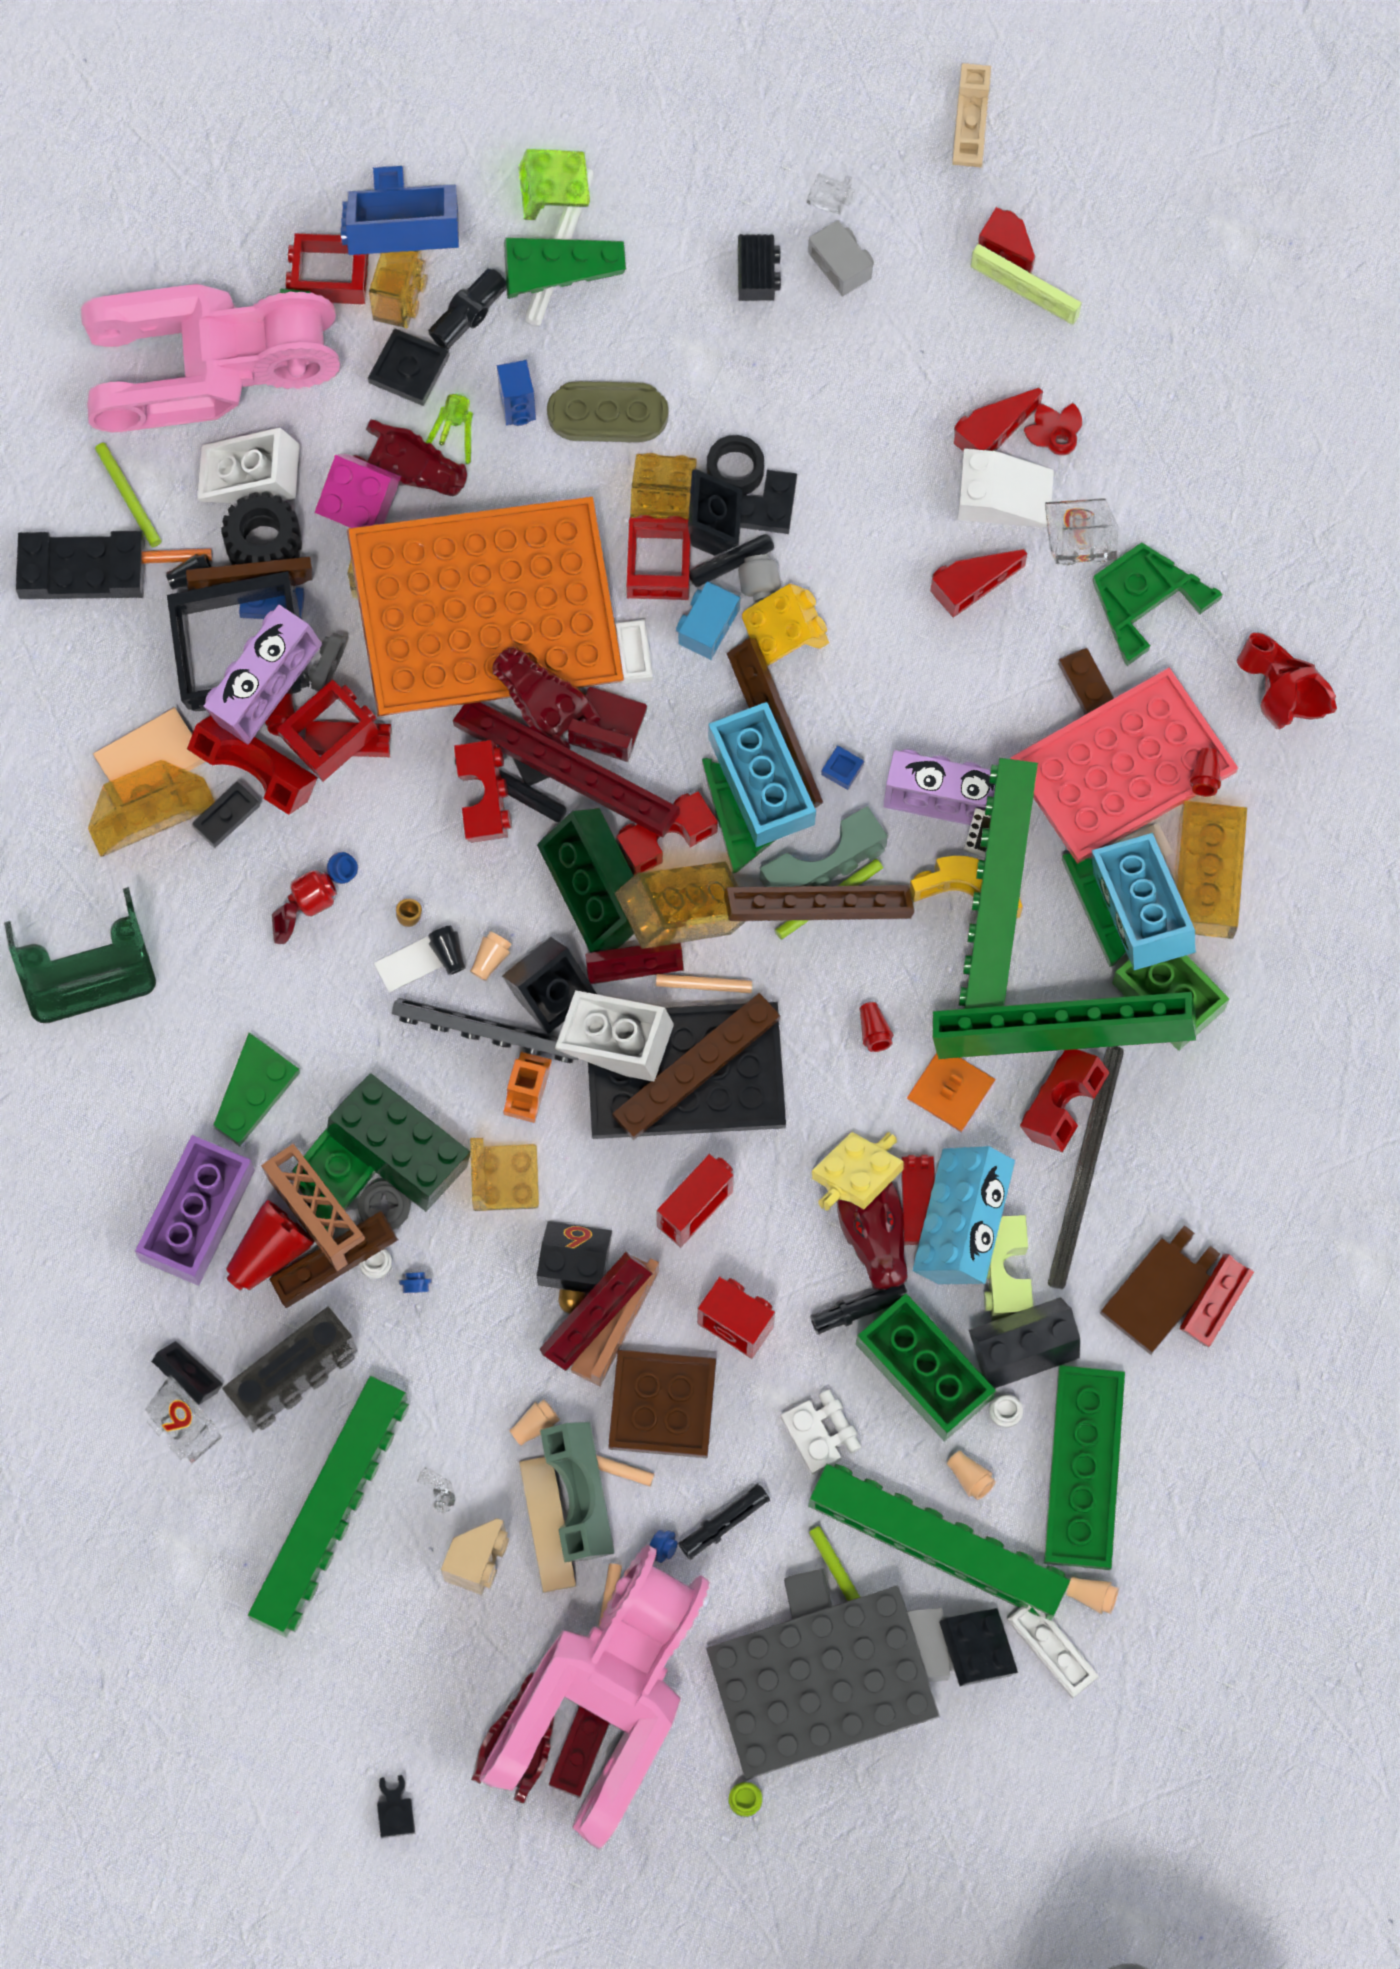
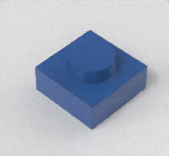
M403 166L374 167V190L404 188Z
M837 746L821 770V775L848 790L863 768L865 761Z

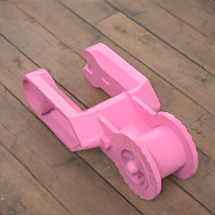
M200 284L102 296L89 300L81 307L82 324L90 337L91 343L96 346L118 347L140 338L182 333L184 378L138 384L108 382L99 384L89 390L87 402L88 423L93 428L101 431L126 432L217 420L239 405L242 387L267 384L273 385L276 388L283 387L286 389L310 388L313 385H320L324 381H329L332 377H335L340 368L338 354L333 349L325 346L323 331L328 329L335 321L334 305L329 299L314 293L302 291L297 293L291 291L288 293H278L275 296L261 299L253 306L235 308L228 292Z
M646 1545L645 1548L641 1549V1552L631 1561L630 1567L624 1572V1576L617 1581L616 1590L612 1593V1599L607 1603V1609L603 1612L599 1628L594 1626L588 1636L563 1630L538 1665L489 1754L480 1775V1781L486 1785L512 1791L528 1768L541 1738L548 1729L564 1697L624 1731L621 1739L604 1767L597 1783L583 1802L573 1824V1829L589 1844L598 1849L604 1846L615 1831L673 1724L680 1697L663 1681L668 1670L664 1666L669 1657L673 1655L674 1650L679 1647L680 1641L686 1637L687 1631L693 1626L694 1619L698 1616L699 1608L703 1605V1599L707 1596V1590L709 1589L708 1585L710 1582L703 1576H698L687 1586L653 1566L656 1549L650 1545Z

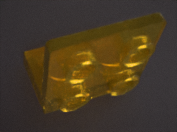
M636 454L631 486L630 518L649 515L659 519H667L671 516L689 519L692 470L696 469L697 459L684 455Z
M483 1137L470 1138L472 1203L474 1211L537 1209L539 1207L537 1146L535 1144L485 1146Z

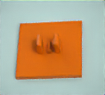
M936 1053L907 1099L962 1132L996 1079L962 1058L938 1059Z

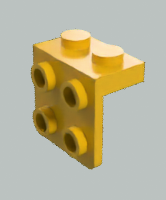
M789 583L743 611L742 620L749 637L757 639L767 666L804 644L818 649L829 644L826 636V624L818 616L814 607L816 600L808 589Z

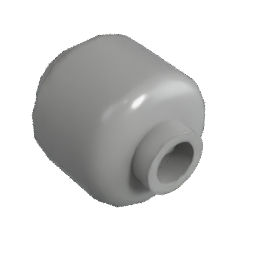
M768 555L747 557L744 559L745 563L739 566L738 573L741 592L745 596L753 597L754 602H759L780 589L778 564L776 561L769 559Z

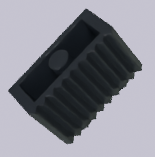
M773 234L738 235V301H774L775 291H781V272H775V264H780V245H774Z

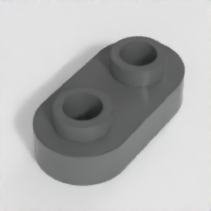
M332 633L330 638L327 636L324 638L320 647V654L322 656L318 665H312L308 675L311 689L319 692L332 680L346 647L347 638L345 636Z

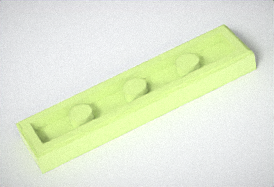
M980 244L973 250L971 267L1074 325L1079 317L1082 302Z

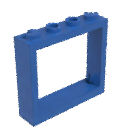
M456 184L348 191V200L342 201L343 210L340 231L342 245H348V255L459 248Z

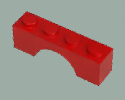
M211 715L196 724L187 750L210 765L235 766L252 774L260 781L264 788L265 794L263 799L288 815L308 802L318 777L256 737L247 745L219 726Z

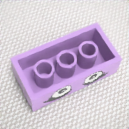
M278 605L274 611H270L265 616L262 628L256 636L248 639L243 648L244 652L239 659L228 666L224 674L225 678L219 686L214 687L208 693L203 707L219 726L248 745L322 646L321 641L308 623L281 605Z
M909 749L894 750L883 807L971 825L975 808L985 811L987 796L993 797L995 784L989 783L991 770L981 768L976 763L965 762L959 764L950 762L948 758L943 756H933L930 758L921 756L916 751Z

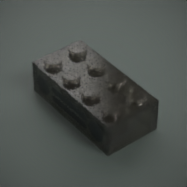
M327 1306L226 1384L222 1390L230 1405L252 1433L258 1428L262 1431L276 1420L275 1415L284 1408L290 1410L302 1400L303 1397L301 1395L312 1387L315 1390L322 1386L329 1379L328 1374L335 1368L342 1369L355 1359L354 1354L357 1352L353 1336L330 1307Z

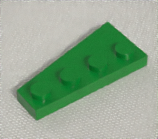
M505 238L504 240L507 299L518 297L519 294L531 292L533 294L542 292L546 288L560 286V288L570 286L574 282L583 280L589 282L624 274L626 270L624 241Z

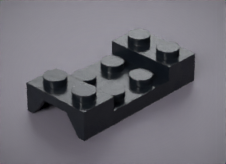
M111 531V536L50 537L49 532H18L16 592L19 599L143 598L142 551L145 547L142 531Z

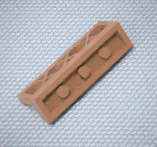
M293 1143L263 1163L261 1167L268 1181L335 1270L339 1271L348 1265L344 1254L364 1241V1235ZM294 1156L298 1161L296 1173L282 1172L278 1166ZM300 1181L313 1182L316 1185L313 1196L299 1195ZM318 1204L331 1205L333 1207L331 1219H322L315 1216ZM324 1226H328V1227H329L328 1232H327V1230L324 1228ZM335 1227L348 1228L353 1233L351 1237L339 1245L333 1239Z
M636 1258L647 1266L653 1274L576 1359L571 1368V1373L601 1387L618 1350H620L659 1273V1262L651 1258L648 1263Z

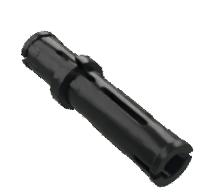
M903 1283L899 1287H890L886 1290L878 1289L847 1302H844V1300L836 1302L837 1306L810 1315L811 1323L817 1335L845 1325V1327L853 1324L852 1321L892 1306L904 1294H908L907 1289Z
M757 1483L752 1489L712 1519L702 1521L700 1528L684 1540L678 1542L680 1549L688 1559L692 1560L712 1543L718 1544L722 1540L721 1536L745 1520V1518L765 1503H768L770 1501L768 1494Z

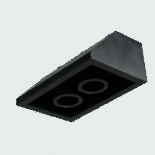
M1061 1297L969 1330L981 1373L995 1389L1080 1358V1335L1073 1311Z

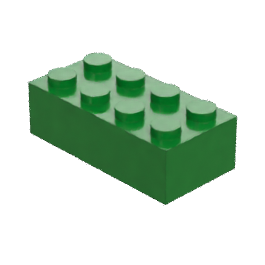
M907 1293L857 1335L856 1346L944 1442L994 1398L995 1388Z

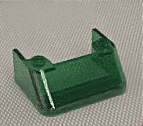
M129 887L123 888L129 916L120 918L112 924L110 936L113 944L51 961L46 948L39 944L19 947L11 921L4 922L8 948L31 1016L37 1022L52 1023L142 997L153 991L156 985V978Z

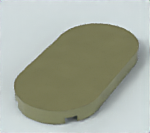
M568 382L560 386V389L555 393L553 392L547 403V418L551 428L562 438L571 441L646 442L656 438L663 432L669 417L668 403L663 394L661 395L655 387L646 383Z

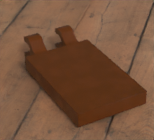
M1185 1225L1170 1244L1163 1238L1160 1239L1100 1312V1315L1150 1355L1153 1354L1195 1303L1210 1278L1207 1274L1208 1270L1220 1256V1253L1211 1246L1204 1252L1196 1264L1184 1256L1181 1251L1188 1245L1195 1234Z

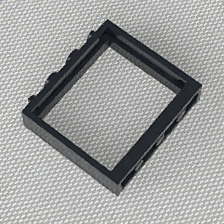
M288 571L167 595L180 697L188 710L205 711L206 709L203 706L211 689L195 692L185 615L285 595L287 610L300 618L295 581ZM307 666L286 694L298 693L301 691V688L310 687Z

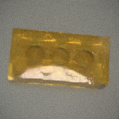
M1184 801L1179 817L1174 883L1195 928V935L1233 939L1239 923L1247 807Z
M726 861L637 873L615 892L642 949L731 935L747 922L729 921L724 892L727 887L739 886Z

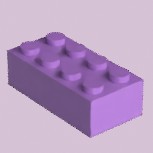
M191 1135L135 1250L139 1260L199 1286L255 1171L252 1161Z

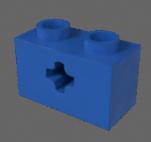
M527 360L497 365L499 395L506 426L512 424L522 426L536 420L534 390Z

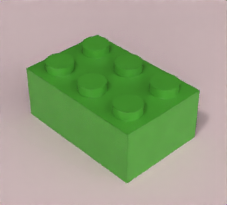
M1187 955L1137 970L1133 969L1130 960H1128L1116 971L1112 982L1125 997L1192 992L1196 1013V1036L1225 1011L1229 1001V997ZM1190 1041L1170 1043L1180 1051Z

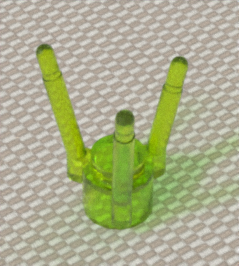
M450 394L446 398L445 406L440 408L438 418L425 443L432 444L443 421H445L439 440V445L443 446L451 426H460L464 422L465 463L470 464L471 422L473 418V413L468 411L470 401L462 395Z

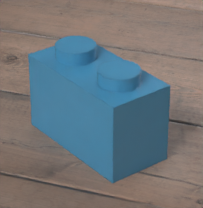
M707 581L703 590L698 589L695 592L690 603L692 609L688 616L682 615L677 624L676 631L678 632L679 645L712 660L740 611V597Z

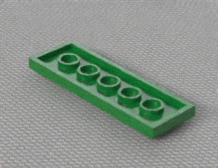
M1063 1365L1058 1367L1044 1564L1101 1570L1112 1569L1125 1372Z

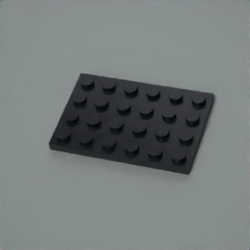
M769 1002L778 1012V1002ZM746 1003L665 1008L674 1026L656 1077ZM779 1021L640 1136L786 1128ZM588 1062L592 1139L630 1137L612 1117V1113L651 1081L624 1076Z

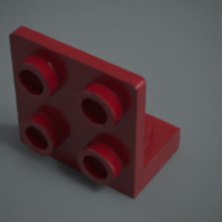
M589 687L586 697L596 709L601 720L596 724L593 721L587 720L585 716L579 721L571 719L568 728L569 744L628 762L644 720L647 705Z

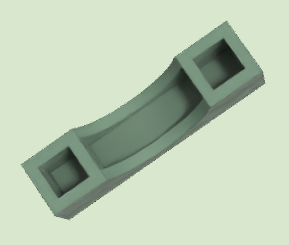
M866 806L841 821V842L835 852L829 857L820 861L807 862L785 853L761 867L759 879L764 887L828 886L832 882L831 879L839 874L843 876L850 874L858 867V863L867 858L873 860L883 854L887 846L888 836L869 807Z
M590 1422L564 1423L540 1430L546 1463L555 1468L561 1475L569 1497L567 1519L558 1529L564 1562L586 1561L615 1554Z

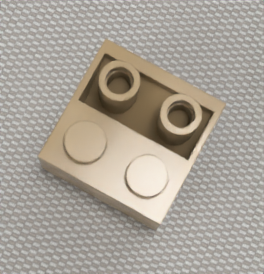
M494 1519L453 1538L441 1568L445 1582L480 1595L483 1594L485 1587L491 1588L497 1573L495 1560L497 1556H504L509 1543V1538H507L508 1532L505 1530L503 1520Z

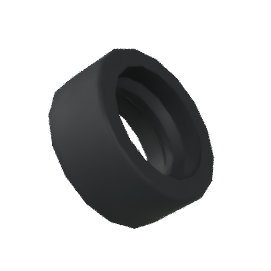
M728 435L719 439L711 446L707 455V474L743 489L742 495L752 493L763 479L764 454L760 446L752 439L742 435ZM730 452L746 454L753 461V471L748 477L741 480L725 478L717 469L719 459Z

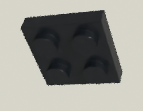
M394 328L368 376V383L424 406L450 357L449 350Z
M998 1608L948 1617L939 1621L960 1687L1010 1677L1018 1673Z

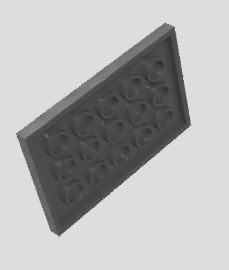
M898 1585L706 1648L744 1777L747 1780L940 1717Z

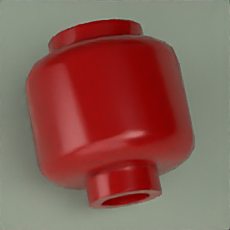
M311 870L291 882L290 889L292 893L288 895V900L292 904H297V912L301 910L306 916L312 917L333 906L337 890L326 872L321 874L318 870Z

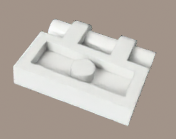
M830 1390L819 1395L824 1406L822 1409L815 1411L809 1400L780 1416L811 1475L823 1470L826 1464L833 1465L841 1460V1456L836 1449L837 1447L845 1444L850 1454L862 1448L856 1438L858 1433L853 1425L849 1426L842 1413L844 1408L841 1402L835 1400ZM831 1418L838 1431L832 1437L829 1436L822 1423Z

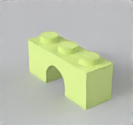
M1026 1215L1001 1217L987 1275L989 1291H984L985 1311H991L992 1321L1033 1307L1031 1279H1015L1007 1274L1003 1262L1011 1256L1026 1255L1028 1249Z

